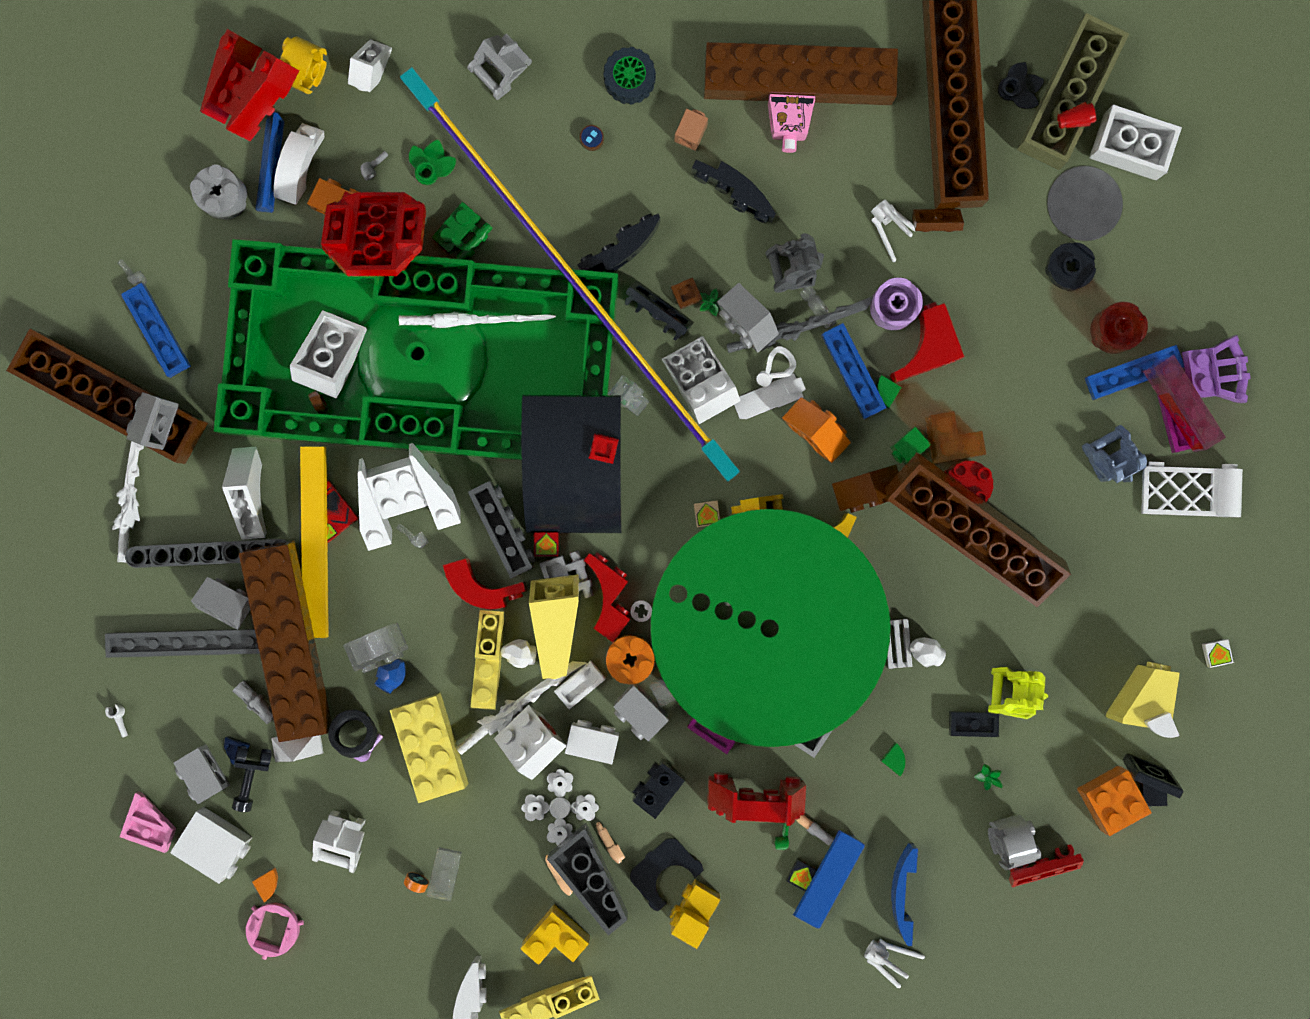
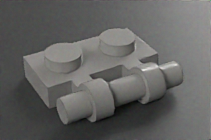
M579 550L570 553L571 563L566 564L563 555L540 563L545 579L570 576L569 571L575 570L576 574L579 575V591H583L585 598L594 595L591 588L593 584L591 579L587 577L584 568L586 563L584 558L581 559Z

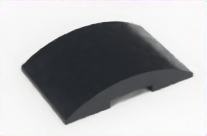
M522 395V485L526 532L621 533V395ZM594 433L619 439L613 464L589 459Z

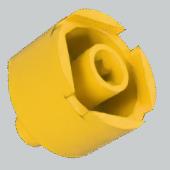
M298 36L293 38L287 37L282 45L283 53L280 60L299 70L292 87L306 94H311L313 92L310 90L311 87H318L325 73L327 62L323 60V54L327 55V51Z

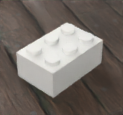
M1112 105L1103 114L1089 158L1153 180H1158L1168 171L1182 127Z

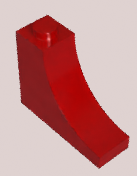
M937 302L923 307L924 311L918 315L920 321V341L912 359L903 368L890 374L892 382L897 383L964 358L945 303L937 305Z

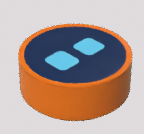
M414 872L407 873L403 881L409 890L416 893L425 892L429 885L427 878Z

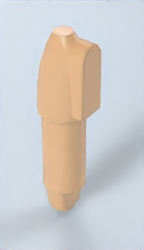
M597 822L595 826L597 833L610 857L616 863L622 862L625 856L619 845L614 843L606 827L603 828L602 824Z
M546 855L545 861L557 884L565 894L570 896L573 891L547 860L548 855Z

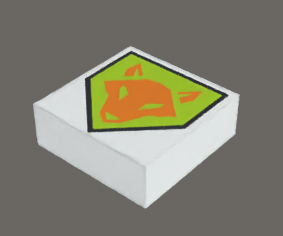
M1228 639L1202 644L1208 668L1234 663Z

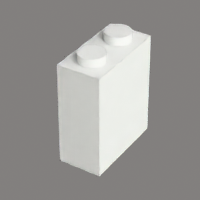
M203 807L196 811L170 853L220 884L226 878L230 879L238 868L235 864L239 858L243 859L251 848L248 843L252 837Z

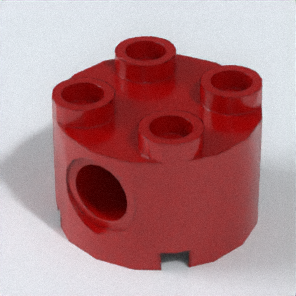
M962 461L946 469V474L983 501L987 502L991 497L994 489L992 472L983 464L976 461Z

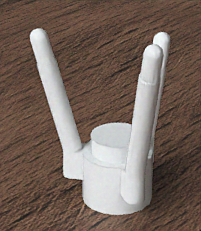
M883 200L871 211L875 216L871 221L877 227L892 262H896V257L881 223L883 222L884 225H887L893 220L909 237H912L913 233L907 227L914 232L915 228L892 204L890 205L887 200Z
M879 939L878 942L872 940L865 951L864 957L868 963L879 970L897 988H900L901 985L881 965L885 964L906 979L909 975L887 960L889 952L886 951V948L912 957L925 958L923 954L889 944L882 939Z

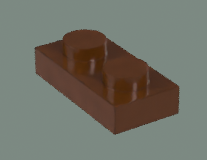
M913 209L912 220L915 231H963L964 220L961 209Z

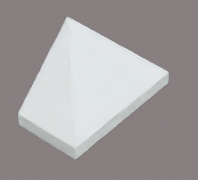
M321 735L278 742L277 737L271 738L275 762H292L324 753Z

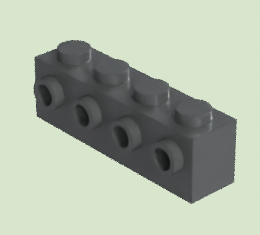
M489 481L468 491L510 578H515L535 568L533 562L536 559L531 549L526 550L522 542L526 540L520 527L515 528L512 519L515 518L509 505L505 507L501 500L504 494L498 484L494 486L493 482Z

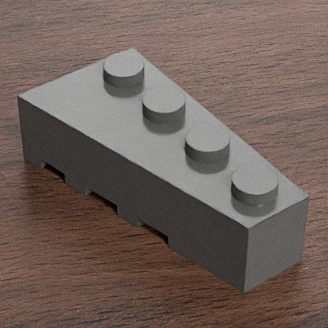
M585 823L550 851L547 860L609 936L627 921L628 911L587 823Z

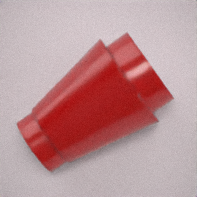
M1084 102L1061 114H1057L1059 128L1086 127L1096 122L1093 103L1087 104Z

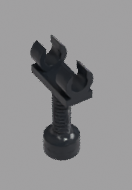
M246 746L237 747L234 767L245 768V774L240 795L234 797L233 810L239 812L251 811L253 800L249 798L255 770H269L272 757L271 750L262 749L260 761L246 760L248 750Z

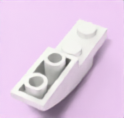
M481 956L475 957L463 979L456 998L453 1019H478L477 1012H480L483 1003L487 1002V989L482 988V979L486 977V965L481 964Z

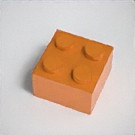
M1116 766L1077 788L1098 828L1108 836H1112L1152 813L1130 772L1123 767Z

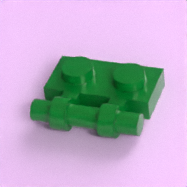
M462 202L435 232L432 239L449 254H452L458 248L460 252L455 258L466 260L474 255V250L482 241L485 242L487 240L488 234L493 227L485 222L481 228H478L476 225L481 220V217ZM472 232L474 236L467 244H464L462 241Z

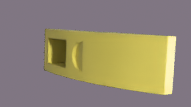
M480 610L471 708L496 710L502 656L500 650L503 645L504 612Z
M592 976L564 982L521 998V1002L500 1010L499 1013L501 1019H550L552 1017L557 1019L600 999Z

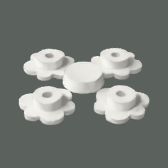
M558 769L556 773L552 772L547 776L548 790L554 792L557 798L551 801L550 806L547 802H544L542 795L536 797L533 794H529L526 796L525 803L521 807L522 811L526 812L525 818L528 821L542 820L544 814L550 810L552 816L557 819L554 824L548 825L547 840L551 843L556 842L557 846L573 834L571 832L572 825L570 823L566 824V821L563 819L568 816L570 810L576 814L578 820L585 819L591 821L595 818V812L599 809L598 804L595 803V797L591 794H587L585 797L583 795L577 796L576 802H573L572 805H570L567 799L563 798L566 792H570L573 788L571 784L573 782V775L569 772L564 773L562 769Z

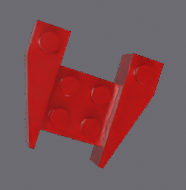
M227 29L221 37L200 112L223 124L226 123L229 115H231L225 129L251 141L261 129L259 126L261 120L266 114L271 116L275 111L273 105L279 97L284 99L289 93L299 70L265 50L261 57L258 58L262 48ZM256 62V67L254 71H252V68Z
M717 772L714 773V776H709L708 809L710 811L716 810V814L719 816H723L725 813V819L731 823H736V820L786 823V826H791L795 823V819L798 820L800 815L803 816L805 814L806 784L804 781H800V777L787 776L786 780H780L779 793L775 789H764L763 793L754 792L752 788H739V791H737L733 778L728 777V773Z

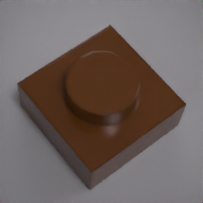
M693 277L671 286L680 310L702 301Z

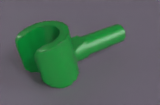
M786 823L783 824L782 836L775 837L776 850H786L789 847V826H786Z

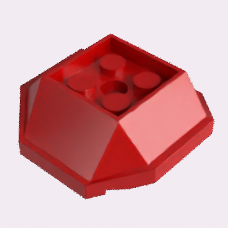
M355 192L338 202L334 201L326 205L321 240L323 251L347 276H397L407 268L409 263L422 250L426 218L425 204L420 201L417 202L405 192Z

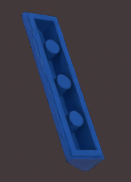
M275 112L266 120L255 208L256 211L269 213L274 211V180L281 154L284 120Z
M840 830L838 831L793 914L795 917L819 929L864 849V843L852 835Z

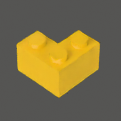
M695 879L692 885L687 884L681 895L684 899L679 906L677 904L674 906L669 917L671 918V934L697 949L709 929V919L721 899L718 892Z
M554 904L523 940L520 949L538 965L554 947L574 962L588 946L590 935Z

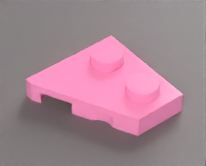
M136 792L120 837L165 853L169 850L176 827L142 792Z

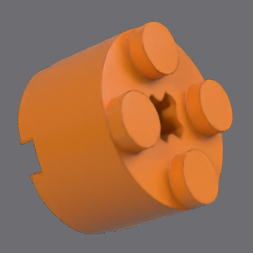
M634 634L618 637L611 644L607 652L606 665L609 673L614 679L623 684H637L645 680L654 667V652L650 643L643 637ZM627 653H630L631 656L636 655L637 658L634 660L633 665L629 662L625 663L624 660L627 658Z

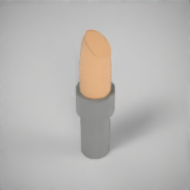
M800 815V819L796 820L807 829L806 831L818 837L828 846L834 840V837L806 816Z

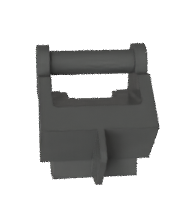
M803 233L797 241H788L784 245L775 244L765 252L766 258L770 260L775 281L773 287L776 293H781L788 289L794 290L815 286L816 270L821 268L824 255L817 252L815 240L811 235ZM780 255L788 257L791 263V268L785 271L784 278L779 261Z

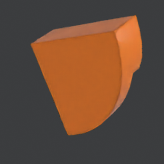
M276 868L252 881L263 902H266L276 890L278 880Z

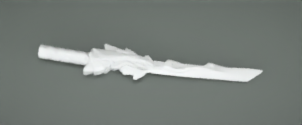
M455 312L433 314V316L399 315V325H431V327L448 328L477 323L547 320L556 316L515 314L479 317L477 315Z
M131 441L125 485L116 494L119 497L118 504H121L122 507L121 513L117 515V518L114 520L115 524L112 527V530L119 528L120 531L117 562H126L125 554L129 544L130 527L134 529L135 520L140 521L137 507L140 505L136 499L137 489L134 487L135 477L140 476L137 462L139 451L144 449V446Z
M572 661L568 664L567 676L587 663ZM567 676L558 679L547 678L516 701L506 700V704L500 708V713L496 716H485L477 721L482 726L456 747L457 751L462 755L486 734L492 735L496 731L500 733L519 712L523 711V706L529 702L534 703L541 693L551 686L557 687Z

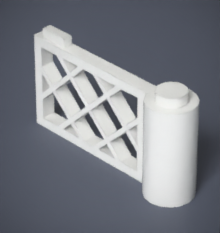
M1148 462V466L1143 469L1141 514L1241 517L1243 469H1237V464H1222V469L1164 467V462ZM1149 472H1158L1165 480L1155 488L1149 482ZM1164 472L1172 473L1169 476H1167ZM1177 473H1183L1189 479L1181 488L1171 480ZM1189 473H1197V474L1192 477ZM1202 473L1211 474V484L1206 489L1196 481ZM1167 482L1177 491L1168 500L1158 491ZM1191 483L1201 491L1193 500L1183 492ZM1153 494H1156L1164 502L1158 509H1148V499ZM1179 494L1188 502V505L1182 510H1176L1170 503ZM1203 495L1210 501V511H1201L1195 505ZM1166 506H1168L1171 510H1162V509H1164ZM1190 507H1192L1195 511H1187V510H1188Z

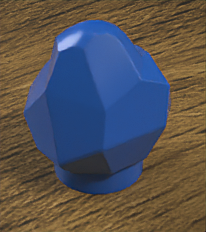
M396 659L391 664L378 667L376 674L378 679L374 684L386 693L391 694L404 681L406 674L405 662L401 659Z

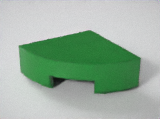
M881 375L877 382V390L885 406L890 408L902 387Z
M895 742L880 761L901 777L905 769V755L902 748Z

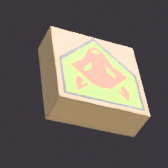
M718 501L694 504L697 527L709 526L720 520Z

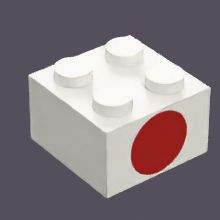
M530 705L519 713L494 738L515 769L531 780L566 747V744L546 718Z

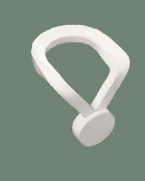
M782 346L774 348L769 354L766 371H761L756 378L758 384L767 387L773 378L792 375L796 368L794 356ZM776 353L785 355L790 364L789 368L784 372L770 373L772 361Z

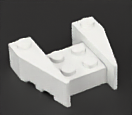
M413 443L409 444L408 458L368 470L363 458L359 459L360 532L368 551L392 544V528L387 519L389 517L429 506L438 530L461 523L460 508L453 489L440 478L439 473L424 459L423 454Z

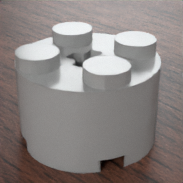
M216 164L204 168L195 176L190 184L192 197L197 206L213 218L230 220L239 216L246 207L248 194L245 184L225 167Z
M1016 814L989 823L992 828H988L990 845L994 855H1000L1002 860L998 861V863L1004 870L1026 865L1041 858L1040 849L1035 844L1033 837L1035 835V828L1030 820L1025 821L1021 815Z

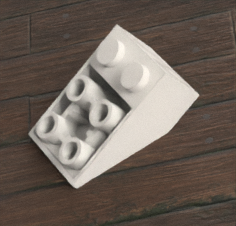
M703 336L662 358L664 365L699 424L740 402L736 386Z

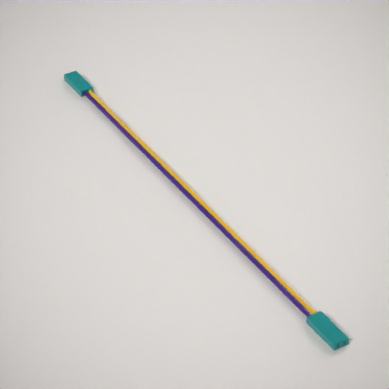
M411 67L402 74L400 79L427 112L431 111L701 443V450L728 482L740 472L717 442L714 439L708 438L457 129L440 108L437 97L416 71Z

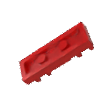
M1069 844L1067 845L1068 855H1062L1059 848H1056L1054 852L1056 859L1054 860L1044 858L1036 861V865H1033V867L1027 868L1028 864H1026L1022 868L1009 869L1011 871L1009 877L1011 887L1081 869L1084 863L1081 853L1074 855V848Z

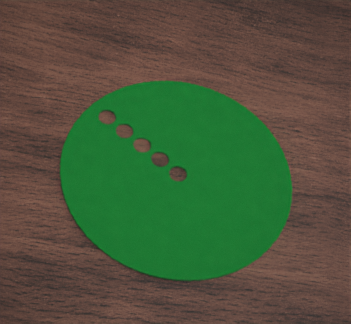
M760 509L737 513L716 521L694 535L682 546L664 571L657 587L651 613V640L655 661L662 679L675 700L691 717L712 732L727 739L754 746L780 747L804 743L821 737L846 722L859 710L876 687L886 663L890 644L891 625L886 595L877 573L863 552L849 538L829 524L812 516L781 509ZM674 585H682L686 588L687 598L683 602L677 603L670 598L669 592ZM703 593L709 597L710 606L707 610L698 611L693 607L692 599L696 594ZM721 602H727L733 608V614L727 620H721L715 614V607ZM750 611L755 615L756 622L753 627L746 629L739 625L738 616L741 612ZM771 619L778 624L779 630L775 636L766 637L762 634L760 627L765 620Z

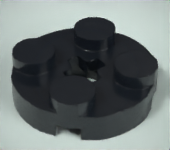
M1065 243L1057 247L1050 254L1045 272L1055 286L1072 292L1086 286L1095 276V256L1082 243ZM1074 261L1076 263L1074 266L1076 272H1069L1066 262L1071 263Z

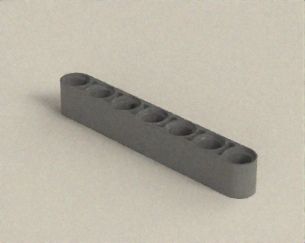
M271 539L134 546L127 550L125 560L129 566L134 568L241 563L239 556L234 558L232 555V549L235 546L242 552L246 549L256 548L258 545L268 546L291 542L292 540ZM211 547L216 551L214 559H210L208 556V551ZM187 549H190L192 552V557L189 561L184 556ZM163 550H166L168 554L165 562L161 559ZM140 551L144 555L141 563L137 560V554Z

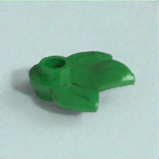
M439 140L433 141L424 150L417 146H412L409 152V162L415 168V177L423 185H431L439 177L448 176L456 165V158L451 156L445 157L443 146ZM425 171H431V175L429 177L423 176V173Z

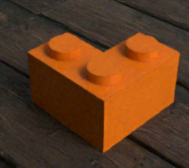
M801 397L782 419L793 432L805 439L817 454L832 464L851 443L845 436L847 431L840 424L835 423L837 418L830 411L825 410L823 412L821 411L822 408L815 401L811 400L808 402Z

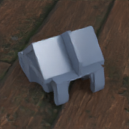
M1122 425L1115 427L1114 431L1090 444L1085 443L1082 445L1083 452L1089 458V462L1100 482L1112 479L1116 483L1120 481L1132 482V475L1146 468V456L1131 441L1130 432ZM1121 439V449L1108 455L1104 450H1101V448Z

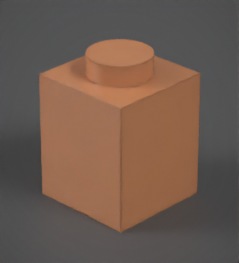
M686 109L675 133V142L696 151L708 125V118L705 117V114L696 109L692 111Z

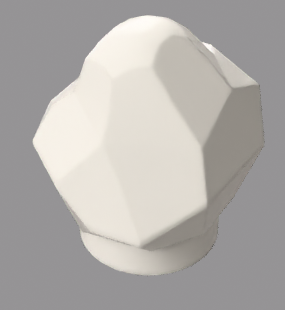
M923 637L915 639L910 644L913 657L923 666L930 667L935 665L938 667L943 663L946 650L941 648L937 640Z
M518 639L503 646L500 654L513 666L524 668L528 665H534L536 646H531L526 640Z

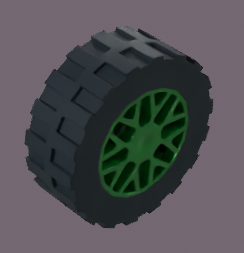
M623 47L621 50L614 51L613 55L608 57L607 63L604 65L605 88H607V92L613 96L614 100H618L622 104L629 103L632 105L642 102L645 98L647 99L650 92L653 91L656 71L653 60L643 50L635 49L634 47Z

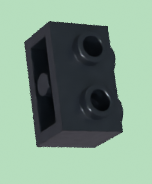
M663 759L659 764L657 762L653 763L647 771L649 777L644 783L639 781L632 791L634 794L632 801L654 819L657 818L685 782V777ZM662 776H667L668 779L663 780V779H661V777H662ZM651 795L653 798L649 799L646 796Z

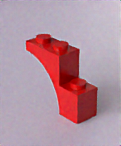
M598 552L595 555L589 553L584 561L596 573L603 592L602 611L594 629L613 643L630 620V617L627 616L628 610L620 604H617L616 607L612 605L613 601L628 583V580L625 579L627 574L618 567L612 569L606 565L608 560Z

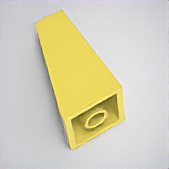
M579 575L531 580L529 607L543 679H558L567 676L579 602Z

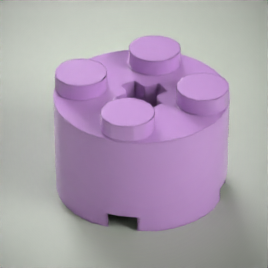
M905 278L887 280L875 291L870 303V312L876 325L887 330H900L908 326L916 319L922 309V294L911 281ZM894 300L896 301V304H900V307L898 309H896V307L892 305V302Z

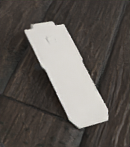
M793 373L788 377L771 382L767 387H762L740 396V402L734 404L740 419H748L775 407L779 408L796 401L801 397L803 398L802 392L806 388L801 377L796 378Z

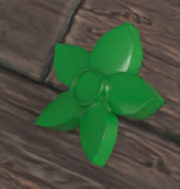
M717 288L712 290L710 296L706 293H700L704 303L699 311H707L709 309L713 316H717L719 307L717 301L721 299L717 298Z
M986 764L974 776L978 781L984 782L985 791L989 790L992 784L999 788L1003 787L998 779L1001 775V770L993 771Z

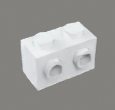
M578 720L577 723L573 722L565 754L612 764L619 732H615L614 727L601 725V728L593 727L591 722L585 720Z

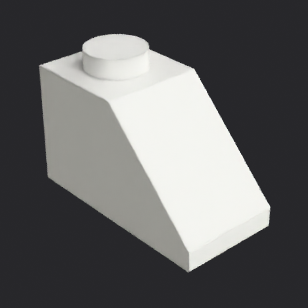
M370 39L350 58L348 84L355 86L361 91L371 92L381 80L392 47Z

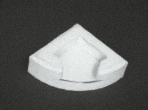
M1169 712L1144 721L1151 731L1160 736L1168 738L1179 736Z

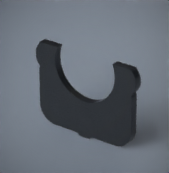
M667 838L653 851L650 850L630 873L631 882L649 901V906L655 911L661 910L667 904L659 896L656 889L657 878L664 869L670 866H682L692 873L694 879L704 871L702 863L694 859L675 838Z

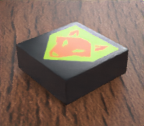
M797 859L786 881L806 892L818 869Z

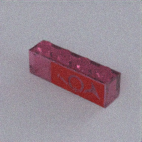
M1174 355L1160 360L1143 371L1193 452L1207 450L1226 438Z

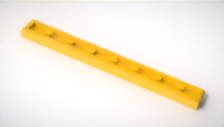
M300 447L302 580L314 638L329 637L326 447Z

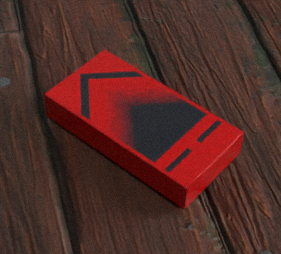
M328 481L327 518L336 530L341 533L357 521L359 517L332 482Z

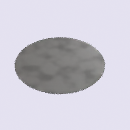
M1079 166L1065 171L1055 180L1049 191L1047 204L1050 218L1059 231L1075 240L1091 241L1105 236L1116 226L1122 213L1123 199L1119 186L1108 173L1095 167Z

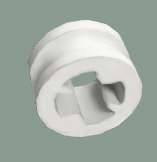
M637 601L632 605L630 613L634 620L644 622L651 617L652 608L646 601ZM639 604L645 605L644 609L648 610L647 616L643 615L644 618H638V613L634 612L636 606L639 608Z

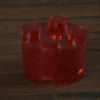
M1117 302L1099 311L1093 318L1090 327L1093 345L1110 354H1118L1134 348L1147 334L1148 322L1145 315L1141 313L1138 306L1130 302Z

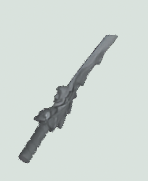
M873 296L851 305L838 306L834 312L822 316H810L809 320L800 323L796 320L794 323L780 322V324H775L779 334L761 352L766 348L772 347L778 339L782 338L786 341L793 339V341H796L801 332L866 310ZM741 341L726 344L729 353L747 349Z

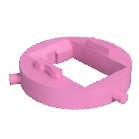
M267 903L259 908L254 905L251 908L253 914L249 917L246 925V938L249 945L255 952L263 955L262 959L264 960L267 957H276L286 953L297 941L300 925H304V921H299L294 911L281 903ZM266 911L278 913L289 918L280 947L257 940Z

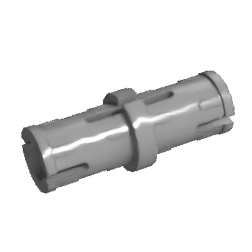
M244 680L233 689V693L244 701L249 711L253 710L266 724L273 720L272 709L264 700V696L262 694L258 695Z

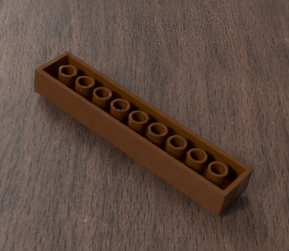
M922 0L935 209L983 207L989 200L977 0Z

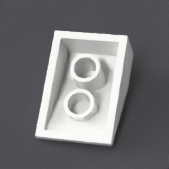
M322 310L290 364L292 381L337 398L349 376L367 328Z

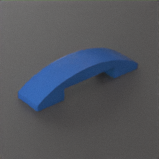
M908 843L897 862L891 890L895 923L907 946H912L914 922L909 915H904L907 872L917 873L918 848L914 843Z

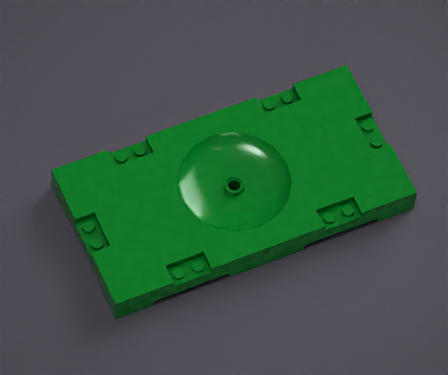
M232 239L228 287L231 289L222 383H218L214 432L225 435L331 443L409 451V444L413 443L420 452L522 461V395H608L614 336L560 270L475 263L473 260L416 256L407 268L397 276H347L323 249ZM572 269L615 322L619 286L618 273ZM323 310L366 327L367 331L349 376L338 397L334 398L320 392L329 410L324 414H318L308 394L315 390L292 381L290 364ZM455 312L477 315L479 317L515 314L556 316L547 320L477 323L448 328L431 327V325H399V315L433 316V314ZM420 349L424 350V357L421 360H415V352Z

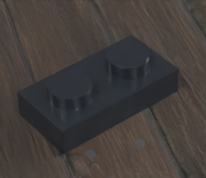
M949 711V735L999 737V714L975 711Z

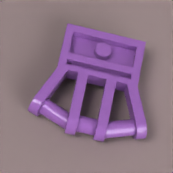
M1237 335L1225 339L1212 348L1182 352L1189 399L1217 396L1237 403L1247 402L1248 395H1246L1248 379H1251L1250 373H1247L1246 367L1248 357L1241 350ZM1229 347L1234 358L1217 360L1216 354ZM1236 365L1237 375L1219 377L1218 367ZM1238 381L1236 393L1221 389L1220 383Z

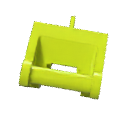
M1008 667L992 668L991 674L994 676L991 705L988 706L989 712L1029 719L1036 715V710H1043L1044 700L1048 698V695L1044 693L1045 676L1043 673L1038 671L1014 672ZM1003 677H1007L1013 683L1012 698H1006L1004 704L1001 705Z

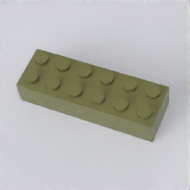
M1088 13L1082 17L1076 25L1017 148L1018 151L1057 170H1060L1068 162L1084 127L1060 129L1057 114H1061L1084 102L1087 104L1093 103L1095 106L1129 33Z

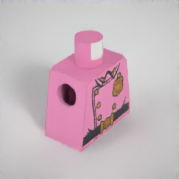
M770 94L768 111L772 139L782 140L783 152H796L797 141H804L806 139L815 96Z

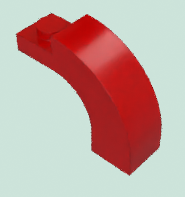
M469 558L443 565L447 581L453 591L465 602L479 608L499 609L507 607L505 597L508 596L509 601L523 597L522 592L527 591L525 581L500 589L485 587L475 578Z

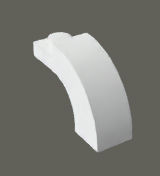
M302 123L296 133L291 131L283 146L276 168L274 180L275 198L295 205L298 203L306 190V177L311 159L325 138L323 130Z

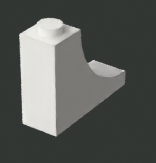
M256 447L232 449L222 485L242 540L265 538L267 533L260 498L262 462Z

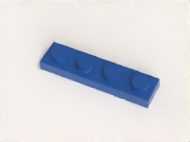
M140 283L122 293V298L166 376L171 378L191 367L146 285Z
M844 323L821 334L863 419L884 410L886 406Z
M1177 345L1084 379L1092 400L1184 368V363Z

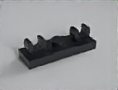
M638 281L632 284L626 291L629 297L625 300V305H629L634 300L638 304L635 310L636 313L645 307L651 317L666 322L667 325L664 327L663 332L666 333L670 328H673L676 331V335L673 338L675 341L681 335H684L694 324L692 320Z

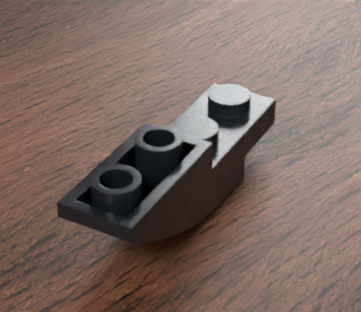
M697 159L695 160L691 171L695 180L703 184L708 182L723 194L731 193L729 203L733 205L732 207L741 213L749 212L754 215V219L757 221L772 224L776 213L764 194L745 175L721 161L717 170Z
M659 213L654 216L647 214L639 220V223L633 226L628 224L618 230L619 233L616 234L617 245H614V243L608 244L601 249L602 252L594 256L593 254H588L582 257L580 263L577 264L578 269L596 271L604 267L607 273H613L639 254L651 240L660 225Z

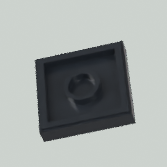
M1126 753L1122 761L1134 780L1179 799L1181 798L1184 791L1170 770Z

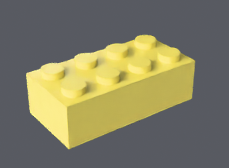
M441 693L391 709V717L418 803L465 789L469 783L460 754L456 749L457 744Z

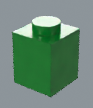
M914 427L890 447L893 451L891 455L898 463L901 464L903 462L906 465L917 452L921 454L931 444Z

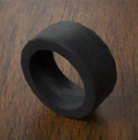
M356 709L346 710L339 713L332 720L328 729V738L331 746L342 756L359 758L367 754L374 747L377 740V729L371 718L364 712ZM351 720L361 721L367 729L365 740L356 747L349 748L344 746L339 739L341 728Z

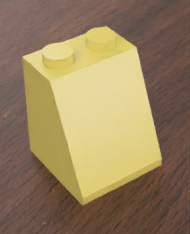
M1147 662L1146 666L1137 665L1108 709L1106 717L1122 724L1147 727L1144 722L1145 720L1165 712H1169L1173 719L1180 673L1171 671V666L1160 663Z

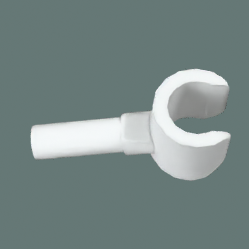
M115 704L117 709L115 715L111 707H107L105 713L107 717L115 719L123 738L128 736L122 718L125 708L122 705Z

